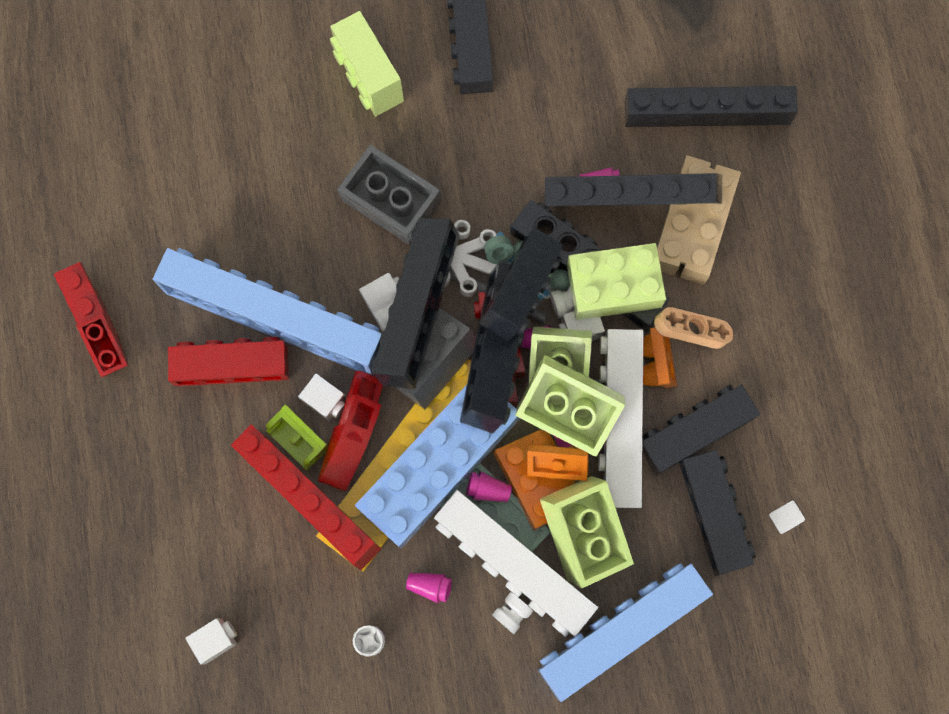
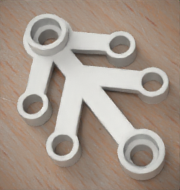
M465 220L455 222L454 226L456 229L459 227L466 228V232H459V239H466L470 234V224ZM486 229L481 232L479 238L456 246L451 268L460 284V292L465 297L475 295L477 282L469 277L464 266L490 274L497 265L469 255L484 248L486 241L483 238L485 236H497L493 230ZM450 272L445 287L450 283ZM466 284H471L474 288L472 290H466L463 286Z

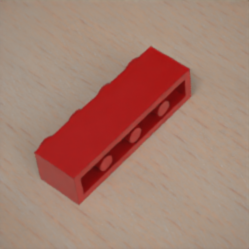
M265 337L262 342H252L251 339L240 338L235 339L234 343L223 344L221 340H208L205 342V345H194L193 342H178L177 346L168 347V381L174 386L289 380L288 346L279 337Z

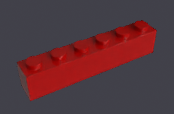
M252 424L231 444L353 566L362 570L382 549Z

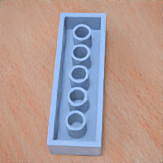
M465 386L355 504V507L402 549L520 420L519 417L515 416L516 408L510 402H508L507 406L511 409L507 423L501 425L493 434L459 422L466 391Z
M680 563L673 566L662 574L665 580L658 584L656 580L649 583L638 591L641 597L635 601L632 598L626 599L614 608L616 612L614 616L609 619L606 615L602 616L589 625L592 631L587 635L583 636L581 633H578L564 643L567 649L560 654L552 651L540 660L542 666L537 670L560 702L567 699L713 595L692 564L683 567Z

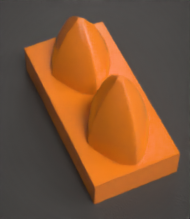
M650 328L651 333L643 337V356L655 358V361L643 366V385L662 386L666 389L677 387L670 338L661 335L656 328Z
M547 443L544 445L529 444L527 451L528 476L587 481L589 467L588 452L574 445L564 448L553 447Z

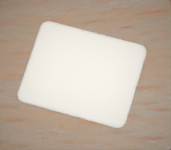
M790 501L769 514L780 534L805 521L804 516L794 501Z

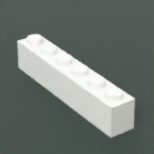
M608 329L605 332V336L600 337V354H605V366H600L599 379L600 383H605L606 387L624 395L625 406L604 442V454H599L598 469L599 471H604L603 480L607 481L615 507L642 508L643 330Z
M458 490L434 517L438 522V525L435 527L448 539L452 535L462 542L458 546L471 558L476 554L485 562L482 567L495 578L498 574L503 576L508 581L505 586L517 597L522 593L531 600L528 606L541 617L545 613L555 620L552 626L565 637L569 633L576 636L598 609L595 604Z

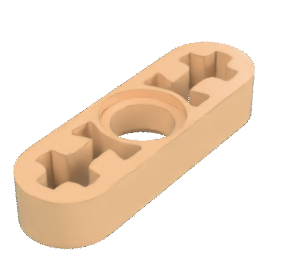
M673 307L665 308L654 319L656 330L665 337L715 349L722 348L733 339L731 326L721 319ZM689 322L694 323L698 327L699 334L691 331Z

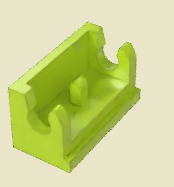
M286 404L266 425V431L306 471L327 451V444Z

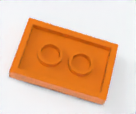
M542 429L498 448L493 453L509 485L512 486V491L518 499L533 531L548 525L540 499L576 483L575 480L528 476L527 451L529 444L544 445L547 443L550 446L557 447L550 433Z

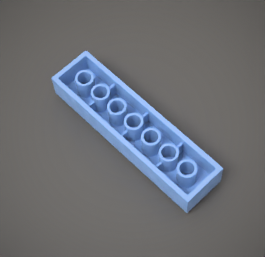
M167 248L153 277L154 282L165 294L271 337H279L280 340H284L288 344L353 370H360L374 376L372 374V363L378 355L382 334L379 333L380 329L369 323H364L363 326L352 322V317L342 312H337L336 315L326 311L327 308L314 301H310L309 304L299 301L300 297L292 292L284 290L283 293L274 291L272 290L273 286L264 281L257 280L254 283L246 280L247 276L237 270L231 269L230 272L219 269V264L209 259H204L203 262L193 258L194 255L184 249L178 248L176 252Z

